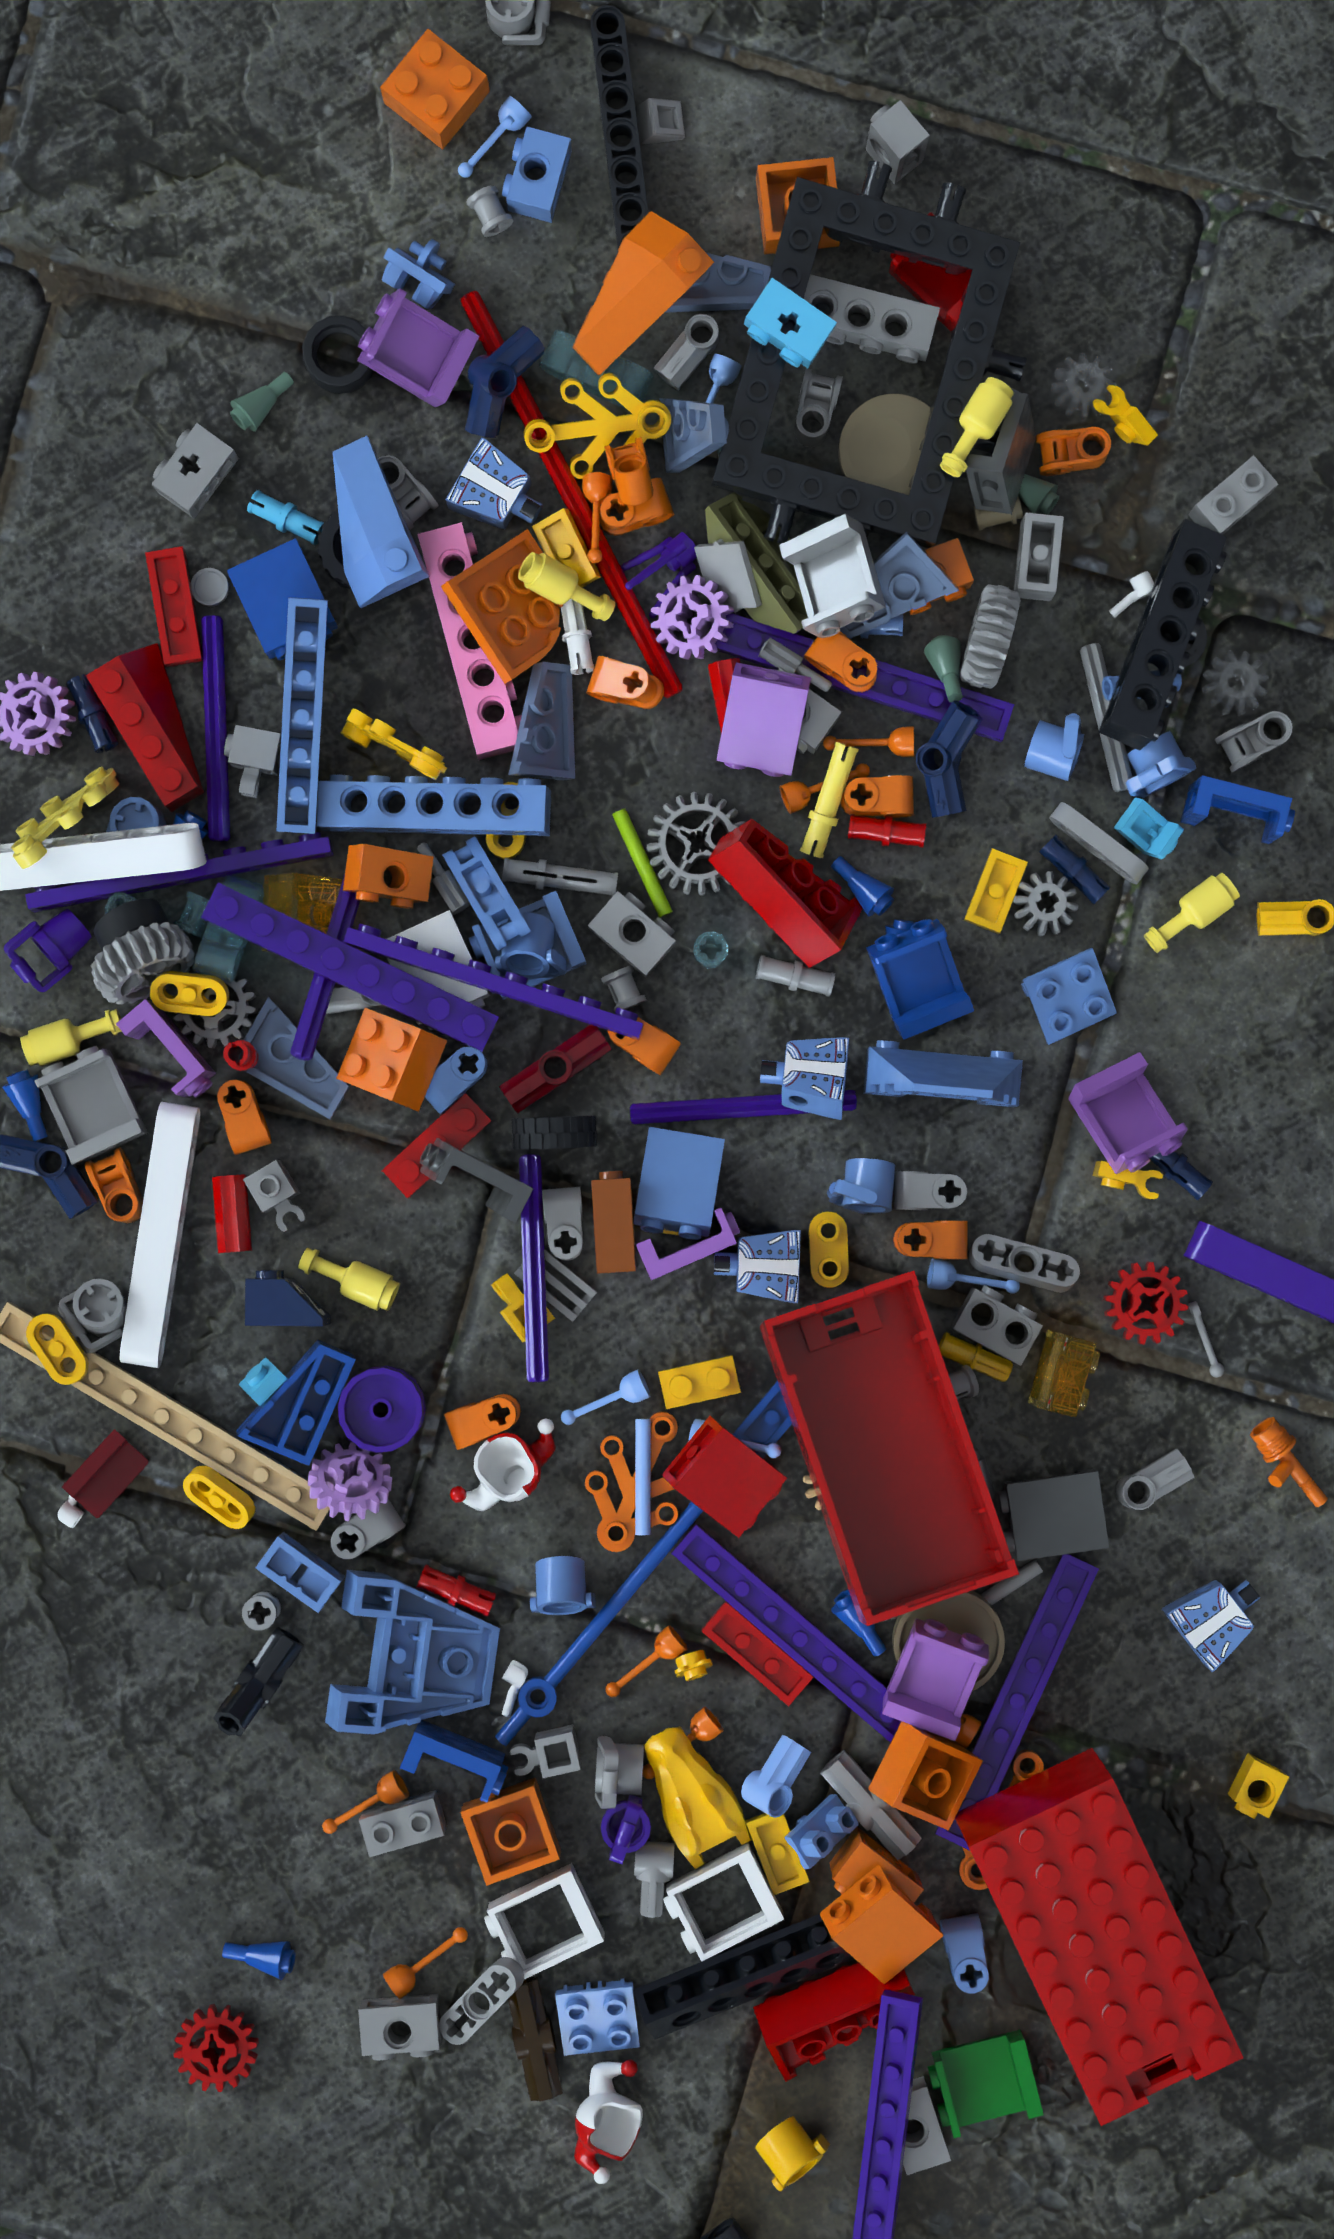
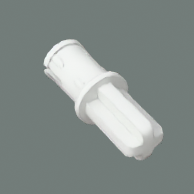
M569 599L561 607L565 634L562 635V641L567 643L571 674L581 675L584 674L583 669L585 668L587 673L592 672L594 669L589 644L592 633L590 630H587L583 605Z

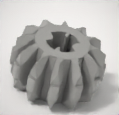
M1052 871L1045 873L1043 883L1037 873L1031 874L1030 881L1032 886L1025 882H1021L1018 886L1019 890L1026 896L1019 895L1013 899L1014 904L1024 905V909H1020L1014 914L1015 918L1020 919L1027 915L1029 920L1024 924L1023 929L1029 931L1037 923L1038 936L1045 935L1047 924L1054 935L1060 933L1059 921L1067 926L1073 922L1071 916L1064 911L1075 912L1078 910V904L1067 902V899L1077 894L1076 890L1073 888L1064 892L1061 889L1068 880L1064 876L1056 884H1053L1054 875ZM1042 894L1046 895L1045 899L1051 897L1054 901V905L1049 908L1050 913H1045V908L1040 911L1037 907Z

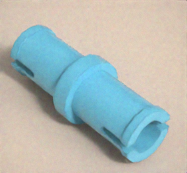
M260 490L254 492L251 499L263 504L264 508L249 502L247 507L249 513L275 524L276 529L282 533L289 531L311 542L313 545L318 544L319 535L308 528L310 527L315 531L322 532L321 527L324 522H320L298 511L297 506L291 502L284 504L262 493Z

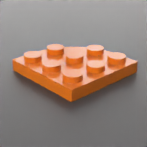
M528 529L441 586L504 684L545 657L556 643L561 630L558 626L560 608L563 604H555L527 589L524 586V582L518 579L519 569L524 559L531 552L538 555L543 553Z

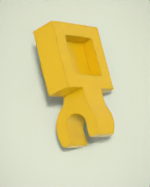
M1108 385L1106 388L1112 395L1111 403L1107 406L1103 400L1095 399L1093 401L1094 408L1099 413L1111 417L1116 424L1114 427L1115 432L1126 443L1131 444L1133 442L1148 446L1158 434L1138 408L1128 403L1125 393L1120 387Z
M1096 1161L1093 1176L1102 1178V1186L1124 1190L1125 1183L1132 1184L1136 1187L1138 1193L1146 1199H1157L1159 1196L1158 1193L1147 1190V1179L1150 1177L1155 1179L1163 1178V1174L1156 1170H1137L1131 1173L1129 1169H1126L1116 1175L1109 1163L1105 1161Z
M505 1274L492 1283L491 1286L497 1295L508 1304L506 1308L500 1311V1314L523 1343L525 1342L524 1294L519 1290L513 1279L508 1274ZM547 1308V1324H548V1323H550L552 1320H554L555 1317L552 1315V1313H551V1312L549 1311V1309Z

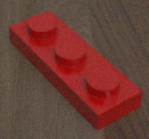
M180 546L145 552L164 665L170 667L203 661L184 547Z
M465 1093L394 1158L382 1172L409 1199L430 1179L420 1172L422 1165L419 1163L421 1155L429 1143L434 1144L436 1138H439L462 1150L492 1120Z
M727 1601L719 1607L701 1628V1631L787 1706H790L814 1678Z

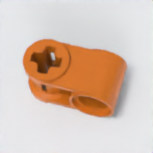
M1100 427L1051 430L1035 436L1036 443L1040 444L1043 466L1039 470L1042 476H1056L1072 471L1098 468L1105 462L1111 449L1110 436ZM1090 440L1096 441L1101 445L1102 452L1096 456L1089 455L1084 451L1082 444Z
M642 437L635 438V443L612 448L610 445L604 446L612 480H615L620 500L627 505H638L648 501L653 496L654 490Z
M651 479L654 490L653 496L648 501L638 505L623 503L618 492L607 496L600 508V526L603 531L609 535L619 536L642 527L662 523L672 518L675 514L662 479ZM616 508L618 513H623L622 521H617L615 516H610L611 509Z
M841 631L831 637H817L804 654V658L810 664L826 675L833 677L849 688V690L863 693L871 689L875 684L877 678L875 658L853 643ZM862 665L867 667L866 675L868 677L860 675L857 679L853 677L852 667L860 669Z
M598 656L586 693L591 697L609 703H621L642 709H651L661 702L664 695V687L657 677L649 675L640 666L623 663L609 657Z
M892 775L855 778L845 786L840 805L844 812L849 815L855 814V816L885 817L886 815L893 816V818L914 816L913 776ZM857 789H860L861 795L867 796V799L861 806L858 805L857 799L851 798V795Z
M639 1017L637 1021L644 1025L639 1040L627 1036L619 1039L617 1037L618 1033L608 1030V1035L615 1045L660 1076L681 1045L678 1040Z
M229 1080L219 1088L217 1098L225 1121L226 1133L234 1154L238 1155L272 1144L265 1117L262 1111H260L252 1086L242 1080ZM234 1086L237 1091H245L246 1097L241 1099L242 1106L239 1108L236 1103H228L227 1096L232 1094L231 1088Z
M119 1147L114 1150L113 1155L97 1162H92L91 1160L85 1162L88 1177L98 1193L108 1217L123 1223H132L140 1219L144 1199L135 1181L131 1164L123 1149ZM128 1195L132 1199V1210L127 1215L121 1216L117 1212L116 1203L120 1197Z
M968 1221L904 1223L894 1232V1246L899 1253L910 1257L968 1259ZM914 1229V1234L921 1236V1243L915 1244L914 1250L911 1251V1245L904 1243V1236L911 1235V1231Z
M499 1394L446 1412L444 1417L456 1449L459 1450L512 1427L520 1418L521 1408L517 1399L512 1395ZM497 1403H499L501 1408L508 1407L510 1410V1414L505 1417L506 1422H504L502 1417L495 1418L493 1415V1411L498 1408Z

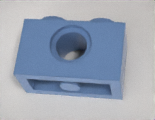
M528 126L526 127L523 139L517 137L512 154V160L517 161L513 175H506L502 190V196L506 197L508 211L552 223L572 152L571 138ZM532 168H540L545 171V175L539 180L529 179L526 173Z

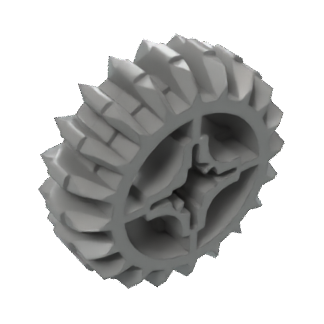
M991 584L983 588L963 654L960 669L961 681L981 689L982 687L992 689L998 683L1008 654L1021 600L1017 591L1010 590L1006 586Z
M696 792L691 793L690 805H685L681 795L677 796L676 804L679 809L676 811L671 805L665 803L663 810L669 817L665 819L660 815H655L653 821L661 827V830L648 829L647 833L649 837L658 839V843L647 844V852H659L658 856L650 860V865L652 867L661 864L665 866L659 871L658 878L662 880L671 873L674 877L671 879L669 887L675 889L681 880L685 882L683 893L689 895L691 892V884H698V894L700 896L705 895L706 883L711 884L712 890L715 893L719 892L720 884L717 879L720 877L725 883L730 885L716 869L705 874H691L688 871L696 861L709 859L716 847L711 840V835L718 822L724 827L727 834L745 823L740 821L732 824L731 821L738 815V810L734 808L725 815L722 811L726 807L727 801L721 799L715 808L711 806L713 795L710 793L706 794L704 804H697L698 795ZM693 814L708 816L702 825L696 829L680 827L675 824L680 819ZM708 828L705 833L704 842L708 850L706 849L704 852L699 850V853L694 852L691 858L687 860L691 853L692 844L687 839H690L692 836L696 839V835L702 836ZM668 833L676 837V840L685 848L684 855L678 866L672 862L666 850Z
M163 922L160 925L152 923L148 927L140 926L135 931H127V934L122 937H115V941L112 944L105 945L103 952L95 956V961L91 964V973L94 977L93 982L97 990L101 991L103 998H106L108 1002H116L117 1004L128 1002L133 1004L137 1000H145L150 997L152 982L161 973L166 971L189 973L190 967L195 962V954L192 950L193 945L189 937L185 935L178 925ZM167 984L166 989H170L172 984Z

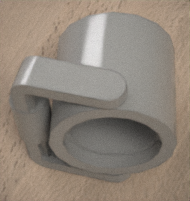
M485 0L488 24L491 30L502 38L504 45H541L544 42L546 27L549 26L551 2L549 0H536V6L534 0ZM533 24H535V34L526 35L533 27Z
M92 1279L83 1283L76 1291L60 1300L58 1311L70 1332L86 1353H94L122 1337L127 1303L121 1291L113 1282L105 1279ZM73 1303V1310L75 1314L71 1313V1311L67 1307L68 1305ZM85 1329L89 1333L102 1338L91 1343L86 1336L87 1332Z
M608 1736L598 1737L595 1799L601 1809H612L616 1807L617 1794L641 1796L644 1744L614 1743Z

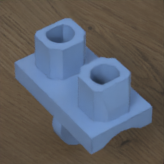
M431 239L425 247L416 241L412 242L409 251L417 255L418 259L400 248L395 250L388 248L383 257L389 262L386 265L382 281L397 290L400 288L403 290L410 275L421 281L412 299L426 309H432L442 295L450 294L455 286V283L429 267L432 265L441 271L447 262L437 255L440 244L434 239Z
M830 1794L809 1815L801 1816L796 1821V1827L784 1838L796 1851L804 1869H811L820 1859L825 1858L841 1839L858 1826V1821L851 1809L842 1804L837 1794Z

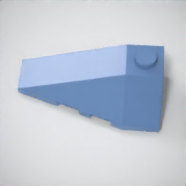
M365 436L333 451L344 573L359 607L363 608L430 576L369 437Z

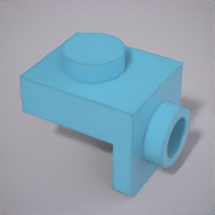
M1137 797L1134 798L1114 826L1117 832L1143 854L1158 859H1164L1167 854L1174 850L1178 843V838L1184 831L1179 824L1167 821L1146 801Z
M265 1357L247 1373L246 1377L239 1383V1386L261 1406L288 1378Z

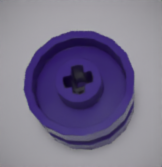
M390 1365L371 1367L353 1377L342 1390L338 1403L339 1424L347 1438L359 1448L375 1453L394 1451L407 1444L422 1427L427 1411L425 1394L417 1379L404 1369ZM379 1402H383L388 1406V1414L386 1416L383 1413H376L374 1411V1407Z

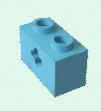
M771 278L744 321V325L749 328L747 334L762 345H767L770 342L781 350L779 355L787 363L796 368L802 364L807 369L837 324L835 320L774 278ZM789 319L795 322L794 331L790 330L787 334L780 331L782 323H787Z

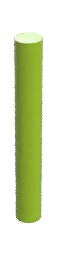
M626 808L613 813L612 816L659 918L672 913V908L653 867L650 865V860Z

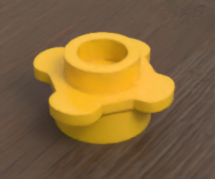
M704 1650L690 1652L675 1659L678 1668L675 1670L677 1678L684 1676L686 1681L695 1680L707 1675L706 1669L713 1666L710 1658H706Z

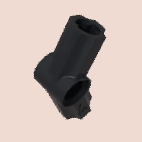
M277 1626L256 1658L249 1661L232 1686L233 1691L227 1696L214 1716L221 1731L229 1736L237 1735L241 1737L260 1708L264 1709L283 1682L281 1678L287 1669L291 1667L304 1646L296 1636Z

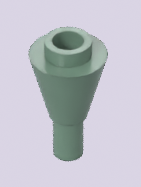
M283 372L268 386H262L232 400L230 404L233 410L230 412V415L235 423L243 430L249 428L252 431H256L276 403L277 398L294 384L293 379L288 373Z
M1028 474L1024 475L1018 494L1020 500L1031 513H1044L1046 515L1056 506L1060 496L1056 494L1058 485Z
M940 635L933 638L926 645L924 655L941 682L944 683L948 701H960L963 698L958 680L960 676L961 642L955 637Z

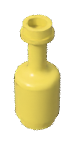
M988 377L985 383H980L959 418L960 425L965 431L952 453H944L942 456L940 467L947 474L953 477H960L962 472H965L968 468L964 461L978 439L988 440L994 436L1012 406L1011 398L1014 392L1006 383L999 379Z
M531 552L524 559L519 569L518 579L524 582V586L527 589L555 604L562 605L569 601V599H572L592 610V617L602 621L608 620L614 611L615 601L610 599L609 595L603 594L598 597L578 586L579 578L575 570L544 553L538 555Z
M1220 873L1216 877L1211 875L1179 900L1181 912L1157 930L1153 926L1149 928V931L1144 934V938L1156 953L1162 949L1166 950L1168 948L1166 942L1188 925H1194L1198 929L1205 928L1234 906V901L1240 897L1239 892L1225 874Z
M117 1009L112 1011L106 1010L105 1017L80 1026L73 1025L69 1019H61L28 1031V1035L20 1037L23 1052L30 1066L35 1064L44 1066L74 1056L80 1052V1043L83 1040L110 1031L113 1036L122 1032L116 1025L121 1020V1016Z
M306 1248L298 1265V1269L303 1270L307 1275L311 1271H315L338 1281L341 1285L340 1293L344 1297L376 1311L380 1308L388 1311L400 1287V1283L394 1281L393 1276L360 1261H353L349 1267H342L319 1257V1250Z

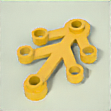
M606 373L598 381V389L601 395L608 399H616L632 413L616 416L586 393L579 380L568 378L560 386L563 400L570 404H576L594 419L550 425L546 420L535 419L526 425L524 439L530 450L542 453L548 451L554 442L558 440L595 436L584 452L573 456L569 463L573 476L577 479H582L585 474L593 471V465L605 451L604 446H608L619 432L633 431L624 445L635 443V438L642 437L644 444L647 439H657L665 435L671 426V414L667 406L657 400L642 402L622 386L618 376L613 373ZM614 380L617 383L616 389L612 392L604 391V382ZM576 385L579 388V392L574 397H568L565 394L566 387ZM649 413L659 415V419L654 425H649L645 422V418ZM543 428L546 431V435L541 440H535L532 437L533 430ZM578 461H586L588 463L586 471L577 472L574 469Z
M353 708L346 719L347 722L340 732L343 736L364 748H367L371 740H374L396 750V755L409 762L411 767L431 779L436 780L440 773L444 774L447 770V767L444 766L445 763L442 762L444 759L442 755L426 746L423 747L421 752L414 747L393 737L396 729L377 718L371 724L373 719Z

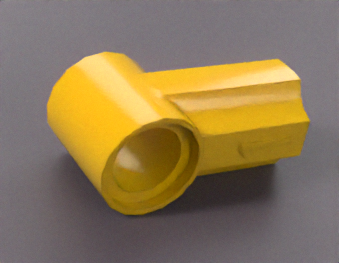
M1321 899L1312 901L1258 902L1256 913L1258 936H1316L1323 934L1334 925V907L1331 903ZM1310 908H1319L1324 912L1326 919L1321 928H1315L1309 924L1307 913Z

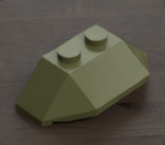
M735 492L710 504L705 509L708 544L714 543L719 539H722L724 542L744 541L762 603L757 608H745L750 617L755 622L793 634L802 630L801 621L807 619L808 616L794 565L782 558L779 547L780 543H777L781 527L778 526L773 542L765 539L764 535L767 531L771 515L756 505L743 501L742 497Z

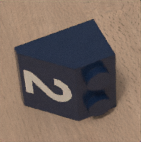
M284 1270L256 1271V1277L245 1279V1326H326L331 1324V1315L294 1278H284Z

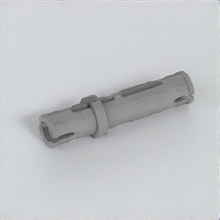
M505 858L502 874L503 882L510 881L536 885L535 889L543 890L545 886L611 896L616 893L618 879L617 872L610 873L547 864L545 859H539L538 863ZM531 871L538 873L557 875V877L552 878L538 875L524 874L523 872ZM568 876L583 879L596 880L597 883L563 879V877Z

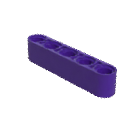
M1202 1221L1198 1222L1184 1257L1334 1324V1279Z

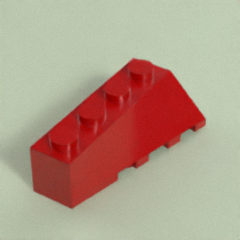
M155 643L119 655L85 675L164 806L173 812L203 794L204 790L190 745L187 741L182 718L175 702L173 689L166 673L159 644Z
M750 819L721 837L708 861L733 886L742 899L791 948L792 952L808 968H811L842 950L863 908L856 898L849 901L840 894L842 887L833 880L829 879L825 882L814 874V866L806 859L796 860L788 854V846L755 820Z
M860 1963L842 1966L828 1976L816 1981L804 1982L795 1990L783 1995L771 1996L763 2003L754 2006L753 2009L766 2046L785 2082L796 2077L795 2069L809 2061L814 2066L825 2060L824 2052L833 2046L843 2044L847 2047L859 2040L858 2037L861 2035L862 2029L867 2026L877 2029L881 1995L885 1989L915 1996L905 1968L886 1984H883Z

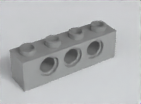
M810 274L804 300L813 306L819 303L826 304L832 311L828 316L837 322L827 342L838 345L844 344L845 341L858 344L861 350L872 354H880L881 351L896 354L898 360L914 364L918 363V360L926 362L940 307ZM853 313H861L867 317L868 323L861 327L854 326L850 323L848 317ZM891 322H897L903 326L905 333L900 336H892L886 331L885 326Z

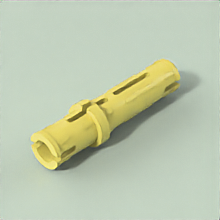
M835 742L834 744L835 747L815 809L810 810L808 815L811 821L803 845L800 848L801 852L810 855L813 843L817 840L813 856L818 858L824 857L832 826H837L839 819L835 817L856 754L859 751L858 748L848 746L845 758L841 760L846 745L840 742Z

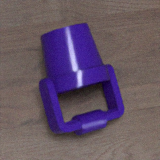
M65 909L41 926L36 921L31 922L5 944L4 952L12 961L10 964L11 968L24 983L29 982L37 991L45 992L72 970L73 966L69 961L86 945L92 936L80 920L69 909ZM29 938L32 939L47 959L57 968L41 982L36 978V972L22 956H18L14 951Z
M629 1795L628 1800L617 1802L616 1807L607 1809L602 1817L601 1833L603 1840L611 1848L609 1853L610 1861L623 1864L626 1853L639 1850L650 1837L651 1822L649 1815L642 1807L643 1800L637 1796Z

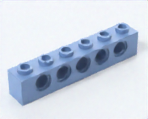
M288 598L276 828L278 832L315 834L328 600Z
M330 775V781H318L317 827L323 831L550 836L551 790L546 785H541V780L531 778L518 779V785H504L503 779L481 778L480 784H465L466 779L461 777H443V783H428V778L421 776H406L405 782H390V777L370 775L367 776V782L353 781V776ZM358 794H365L367 797L365 809L361 812H353L351 809L352 799ZM395 795H403L405 798L404 808L398 813H390L388 809L390 799ZM436 795L441 796L443 799L441 810L435 814H428L426 811L428 799ZM469 797H479L481 800L479 811L473 815H466L463 810L464 802ZM509 797L518 798L519 808L517 812L510 816L503 815L501 812L503 801Z

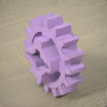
M698 575L693 579V583L686 576H680V586L668 582L667 588L669 593L667 595L661 593L656 595L658 600L662 602L661 606L651 608L652 613L659 615V619L651 623V628L661 630V633L656 638L657 642L661 644L668 643L667 652L676 654L679 651V657L689 660L691 653H693L695 658L704 659V649L712 653L718 652L715 642L717 640L727 642L728 638L722 632L724 628H733L734 625L726 620V615L734 612L733 607L723 605V602L729 597L728 594L723 591L716 592L718 589L717 583L710 580L705 585V578ZM697 593L704 594L712 604L702 605ZM693 610L697 612V617L692 618L691 625L687 623V619L693 616ZM673 631H683L684 638L687 639L688 643L680 641Z
M33 672L31 678L27 674L19 673V683L7 680L5 684L8 692H0V700L2 701L0 706V728L4 729L0 734V740L5 742L11 741V750L20 752L23 749V753L26 755L35 756L36 751L40 754L48 755L50 752L49 744L57 748L63 746L59 739L61 734L71 736L72 732L66 728L67 722L76 721V717L68 714V709L75 706V702L64 699L69 690L67 687L57 686L58 679L51 676L44 678V674L39 672ZM30 690L28 696L20 697L25 692ZM32 710L37 713L36 718L31 715ZM47 730L44 735L37 738L40 732Z
M353 1442L350 1443L349 1449L343 1450L339 1443L335 1444L334 1453L324 1449L321 1451V1460L313 1459L312 1468L308 1474L310 1499L317 1498V1508L319 1510L328 1506L330 1508L329 1516L332 1518L338 1512L344 1513L345 1521H349L353 1513H357L361 1520L365 1519L366 1510L369 1509L376 1514L379 1512L380 1503L386 1504L388 1502L389 1491H391L392 1477H390L391 1467L389 1464H382L383 1455L381 1453L371 1456L368 1450H356V1444Z

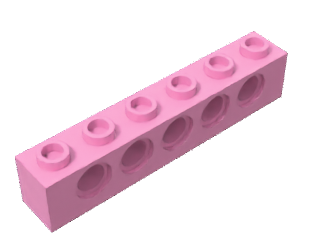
M461 522L417 534L430 576L431 587L477 757L479 760L514 751L522 715L514 716L510 702L517 700L513 681L511 680L504 684L481 647L478 649H468L464 646V639L471 632L441 588L443 584L455 577L444 572V568L449 561H462L465 564L464 570L473 565L471 556L478 554L473 533H465ZM481 669L491 670L494 673L493 681L487 686L477 685L473 681L477 671ZM492 705H498L504 709L503 718L496 723L487 722L483 718L486 708Z

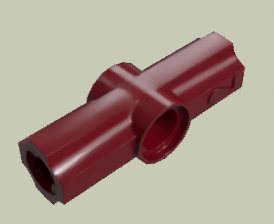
M589 1025L555 1049L546 1052L540 1059L500 1085L499 1088L516 1113L519 1114L558 1086L565 1084L570 1078L610 1052L612 1048L597 1026ZM552 1058L563 1059L566 1063V1072L558 1079L548 1077L545 1072V1065Z

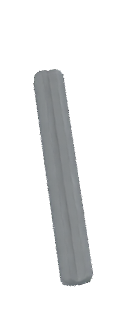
M1092 643L1083 646L1080 654L1098 729H1100L1110 700L1104 698L1102 692V680L1105 676H1108L1101 645L1099 643ZM1100 733L1113 790L1115 792L1126 791L1128 789L1125 782L1133 777L1129 760L1126 756L1125 744Z

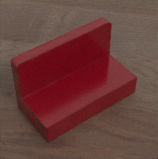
M114 1429L63 1484L62 1488L95 1518H100L143 1471L149 1461Z

